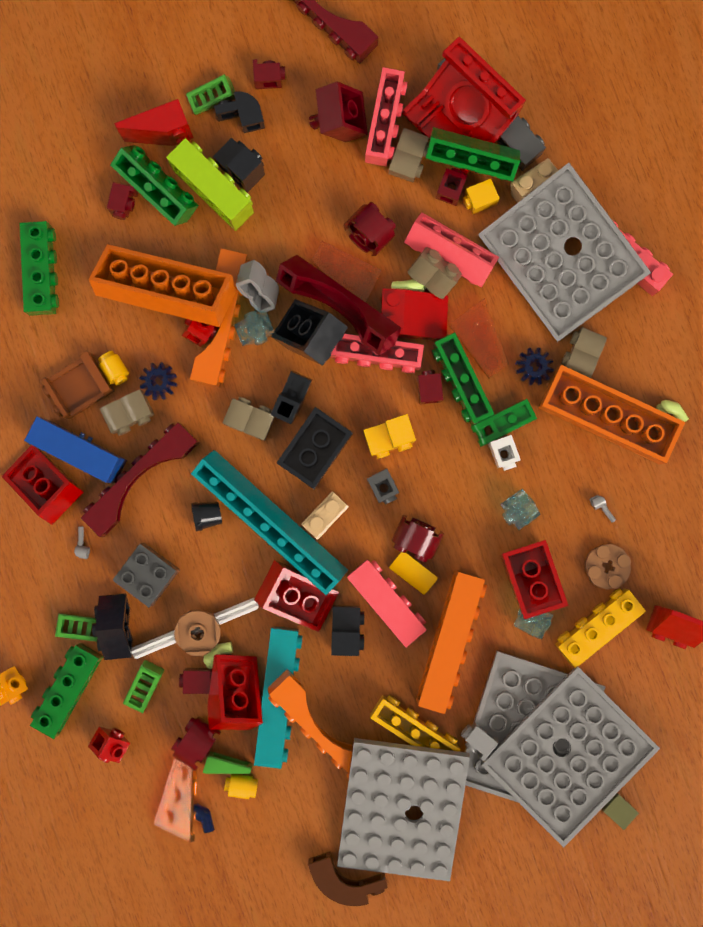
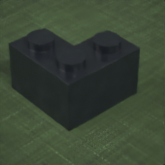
M230 138L213 156L218 166L229 174L235 183L247 193L265 175L261 155L254 149L250 151L241 141L236 142L233 138Z
M126 593L99 596L98 605L94 607L96 623L92 624L93 636L97 637L98 651H102L104 660L132 658L133 638L129 628L130 605Z
M333 605L331 655L359 656V650H364V634H360V625H364L365 611H360V606Z

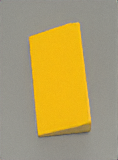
M400 552L389 566L393 572L423 595L427 593L438 579L437 576L407 553Z

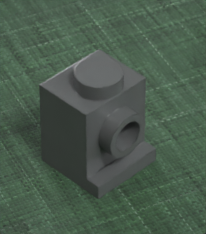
M388 469L367 478L378 503L383 501L386 505L397 499L395 495L399 491ZM381 484L388 486L387 492L380 491L379 487Z

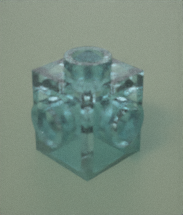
M257 311L249 312L244 315L245 319L234 325L242 346L254 343L255 345L263 344L268 341L267 337L275 333L267 312L258 314Z
M523 489L500 504L504 510L502 516L509 525L513 523L518 530L541 515L534 501Z
M519 609L518 617L513 626L542 640L546 630L551 625L553 615L547 612L524 620Z

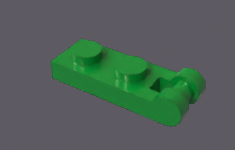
M525 399L471 426L473 433L476 432L479 438L478 443L482 447L536 420L537 417L528 399ZM490 426L493 433L487 436L484 428Z

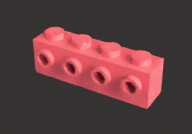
M382 68L365 154V163L387 167L388 160L393 159L395 147L391 146L392 138L397 139L399 125L395 124L396 117H401L403 103H399L401 95L405 96L408 83L404 81L405 71Z
M422 212L414 222L404 242L413 250L421 253L426 247L436 250L444 261L453 263L458 267L462 277L481 288L499 258L497 255Z
M622 232L652 272L637 284L651 296L655 295L672 277L673 273L670 272L668 265L661 261L658 262L653 258L650 250L645 247L641 248L635 243L636 240L632 235Z
M344 334L343 338L331 352V358L335 359L336 363L348 364V361L357 362L358 366L370 367L371 364H375L384 370H393V367L402 368V372L415 373V370L419 371L421 368L424 345L396 341L393 347L379 356L362 344L359 336Z
M367 559L351 572L347 578L402 644L407 647L427 630L424 627V624L427 622L418 612L415 615L409 609L412 604L404 595L401 597L397 595L394 591L397 587L388 577L385 580L381 576L380 572L382 569L375 560L370 563Z

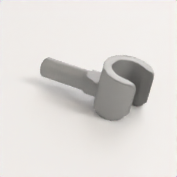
M597 495L590 498V503L594 510L601 508L611 522L616 520L606 506L607 503L603 497Z
M78 527V545H76L74 553L79 558L88 559L90 547L83 546L84 527Z

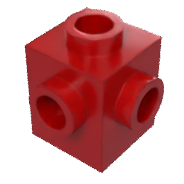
M185 319L184 324L187 326L181 336L201 347L208 339L214 337L218 328L213 325Z
M99 726L88 747L101 761L105 763L110 761L120 763L130 742L124 737L125 733L117 728L110 730Z

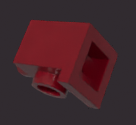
M257 59L253 60L255 89L282 88V80H286L285 66H280V63L271 60L264 61L262 64H258Z
M446 168L437 191L436 199L457 206L467 175H464V172L457 168ZM453 184L456 189L448 188V185Z
M113 182L107 204V209L112 214V217L120 220H125L126 217H129V212H132L135 206L133 196L138 197L139 194L134 187Z

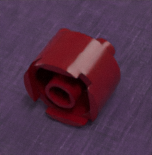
M373 202L363 204L343 225L345 231L347 229L350 230L349 238L365 253L373 252L371 256H376L395 237V223L390 218H385Z
M402 515L392 538V541L395 543L393 548L403 553H406L408 550L414 553V557L422 562L433 559L444 533L440 531L438 535L434 532L435 527L416 518L408 521L406 520L407 515Z
M199 716L197 719L193 717L184 728L187 732L183 739L178 737L171 748L174 751L173 757L194 771L198 768L195 763L197 761L202 763L215 743L214 734L219 736L221 733L220 730H209V723Z

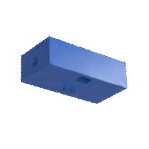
M38 416L24 440L106 483L115 484V479L122 472L127 462L126 459L91 442L92 437L89 436L88 439L83 438L85 434L82 432L80 435H77Z

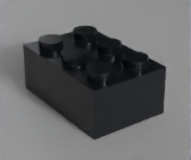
M295 299L271 337L288 350L323 366L330 358L331 352L337 343L343 338L344 332L348 327L331 313Z
M315 407L281 455L277 464L315 490L353 433Z

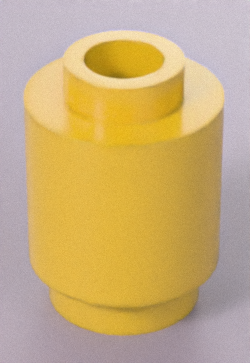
M109 351L98 358L99 367L110 384L118 386L128 379L126 376H128L129 371L119 355L115 354L114 351Z
M231 774V778L226 777L224 791L228 792V797L255 798L258 779H253V776Z

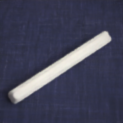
M251 598L214 615L219 624H223L257 610L259 606L254 601L255 598ZM195 627V630L191 631L195 635L203 632V630H200V627ZM174 631L133 647V657L138 659L176 643Z

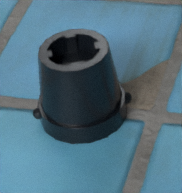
M219 502L191 503L196 532L222 524Z

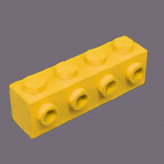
M617 589L609 596L611 599L608 602L598 604L593 608L592 615L588 618H581L574 624L576 627L571 632L565 631L557 638L558 642L554 645L571 666L576 668L646 612L630 590Z
M382 695L370 713L372 720L412 746L458 752L461 750L455 737L449 733L443 735L438 732V726L429 720L426 723L418 718L419 714L409 707L407 710L399 706L400 701L391 695L388 697Z

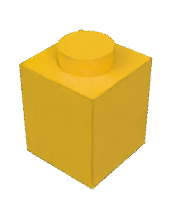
M488 179L466 188L463 202L466 209H470L473 215L497 205L500 198L492 180Z

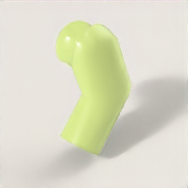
M414 279L393 281L391 284V289H406L424 292L426 289L424 285L416 282Z
M663 400L656 406V409L673 414L674 417L684 422L689 420L678 402Z
M232 642L217 644L211 652L204 655L203 662L208 669L213 667L214 655L233 653Z

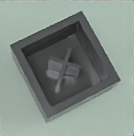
M140 543L114 577L113 581L147 607H152L180 569L147 544Z

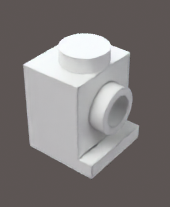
M512 435L488 443L497 469L503 467L505 471L517 467L515 462L521 459ZM502 450L508 453L505 459L500 456Z

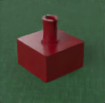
M338 81L315 89L318 114L309 117L310 121L315 120L309 122L312 129L320 128L321 134L343 142H349L368 135L362 91Z

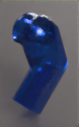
M199 804L187 807V817L200 821L204 833H210L215 830L211 812L208 808Z

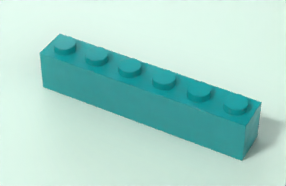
M276 626L271 628L261 705L263 723L259 725L254 766L281 769L283 762L287 763L289 749L285 748V740H290L292 726H287L288 719L284 715L286 711L281 706L275 707L268 699L270 695L267 688L287 669L293 675L294 671L298 672L300 658H296L297 649H301L303 635H299V629Z

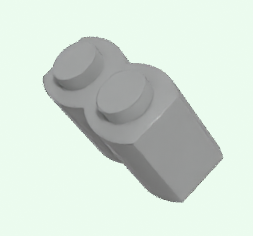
M252 260L242 264L236 282L238 291L248 298L252 307L260 313L275 309L279 293L278 284L267 275L266 270L259 262Z

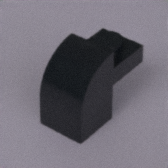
M234 92L236 101L224 100L219 105L214 106L218 122L240 117L244 133L265 129L258 101L246 92Z
M292 370L283 391L277 398L271 415L292 424L304 403L305 396L313 379Z

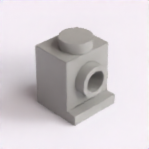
M475 722L472 726L467 725L461 733V736L467 741L465 746L475 754L479 751L478 755L483 761L487 759L499 744L494 737Z

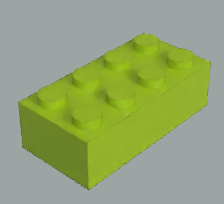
M185 138L166 157L172 170L236 231L254 213L253 203L250 200L251 196L243 188L238 190L234 185L235 181L226 172L222 174L218 169V164L211 157L206 159L202 154L203 150L196 142L190 143Z

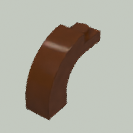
M331 852L309 858L308 866L316 886L325 896L339 904L346 906L369 904L368 894L373 896L379 895L385 891L384 889L388 888L385 873L362 880H350L343 877L335 867Z

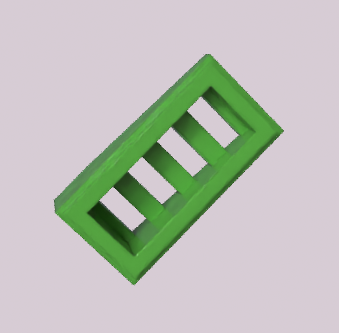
M223 74L186 93L193 113L197 115L214 108L221 101L234 100L235 90L230 78ZM224 85L226 93H223L221 86ZM215 88L219 96L217 98L215 97L213 92V89ZM205 92L208 93L211 101L207 102ZM199 95L203 105L199 106L195 96Z
M58 613L55 637L97 642V637L90 636L92 623H96V619ZM65 619L69 620L67 632H63ZM74 621H78L76 633H72ZM83 622H87L85 635L81 634Z
M144 660L123 704L144 713L164 673V669ZM140 679H143V680H145V681L151 683L152 685L150 686V685H148V684H146V683L140 681ZM136 687L148 692V694L137 690ZM132 695L137 696V697L143 699L144 702L142 703V702H140V701H138V700L132 698L131 696H132Z
M211 751L207 756L203 773L250 774L253 764Z

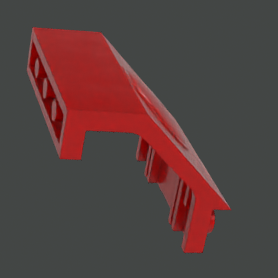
M459 36L443 51L442 56L446 60L423 91L403 109L402 114L423 135L428 136L429 140L432 129L435 127L496 143L519 115L526 99ZM459 168L461 171L464 172L465 175L470 171L467 169Z

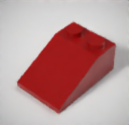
M178 99L114 123L124 142L175 146L179 145L185 138L189 142L194 138Z
M382 288L381 314L401 327L398 338L440 340L447 336V295L444 299H441L427 292Z
M33 445L1 476L39 517L51 525L83 493L59 467Z
M546 540L501 555L508 580L524 620L569 606Z
M274 560L254 601L262 609L319 632L339 592L332 589L325 595L298 570Z
M657 605L654 606L646 628L647 631L652 632L651 637L661 641H665L666 638L674 640L672 645L685 650L687 645L695 648L703 642L702 620Z
M214 655L207 706L209 730H251L263 723L257 656Z

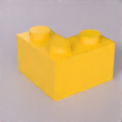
M408 414L363 430L371 457L376 456L377 459L389 456V451L398 449V452L411 449L413 447L412 444L416 441Z

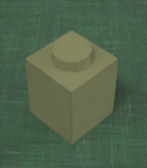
M618 793L602 808V811L623 830L639 814Z

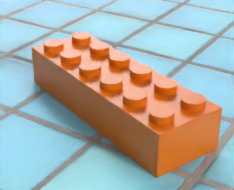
M109 244L104 249L89 278L96 296L220 327L236 293L232 274Z
M563 365L556 368L538 407L551 415L659 465L667 464L685 425L684 421Z
M454 570L416 696V702L419 707L445 714L446 709H451L454 699L451 692L453 686L457 687L460 680V673H458L459 665H464L467 656L465 645L466 642H471L474 629H471L473 620L478 619L480 607H478L479 598H484L487 585L484 584L485 580L480 577Z

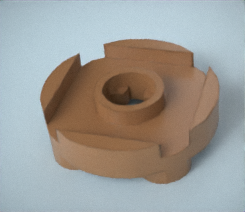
M604 544L592 549L588 553L584 567L592 584L603 589H616L627 581L631 572V559L622 548L612 544ZM610 560L613 570L605 573V568L602 567L603 562L608 563Z
M201 609L190 610L183 614L177 622L174 631L177 645L192 656H202L211 652L218 644L221 635L220 624L215 615ZM195 627H200V630L204 631L200 638H196V635L191 633V631L195 630Z

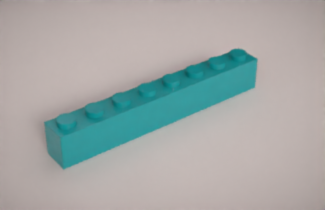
M213 450L205 456L192 471L191 475L325 595L347 573L348 569L217 451Z

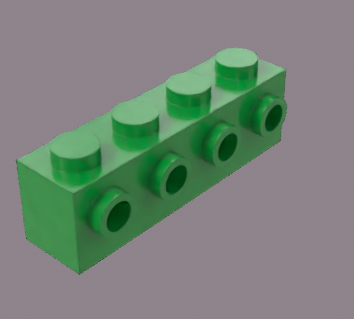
M433 127L427 147L426 159L513 182L520 163V150Z
M139 146L121 147L110 164L174 226L188 222L199 206L194 201L193 196L183 191L178 186L177 181L167 176L161 170V166L151 161L145 155V151Z
M47 221L20 223L24 312L29 316L56 314V308L59 307V298L55 294L58 276L54 272L57 254L53 250L56 233L55 229Z
M456 333L434 342V349L431 350L436 362L440 361L444 368L441 372L445 381H450L453 386L451 393L456 403L460 402L464 409L461 411L465 422H470L472 426L493 416L494 412Z
M81 643L69 648L65 655L67 661L63 667L60 666L53 676L56 679L52 687L48 686L42 696L45 700L41 707L37 706L31 715L33 721L30 726L52 739L60 735L103 658V655Z

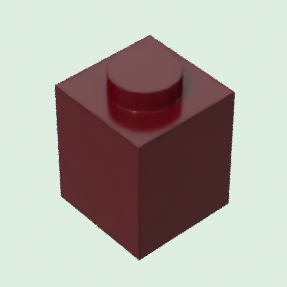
M435 370L422 371V375L417 377L419 403L442 402L441 373L435 374Z
M186 668L183 670V674L179 675V688H183V694H209L212 669Z

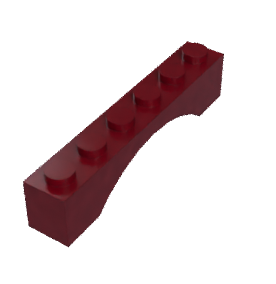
M293 0L297 4L298 10L303 15L308 14L313 19V24L319 30H324L328 33L329 39L335 45L339 44L344 49L347 57L352 61L355 59L360 64L378 46V36L364 22L338 17L325 10L315 0Z
M295 255L280 263L275 282L292 294L315 299L338 311L353 325L360 337L361 343L380 356L396 344L401 331L399 325L299 255Z
M178 422L176 425L174 423L169 425L164 430L165 435L160 440H154L148 446L149 451L144 456L139 455L131 463L133 467L128 472L123 471L115 479L117 483L112 488L109 486L105 488L99 495L101 498L95 504L93 502L90 503L83 510L85 514L81 519L99 537H105L120 522L125 498L139 477L160 463L184 459L200 443L182 424Z

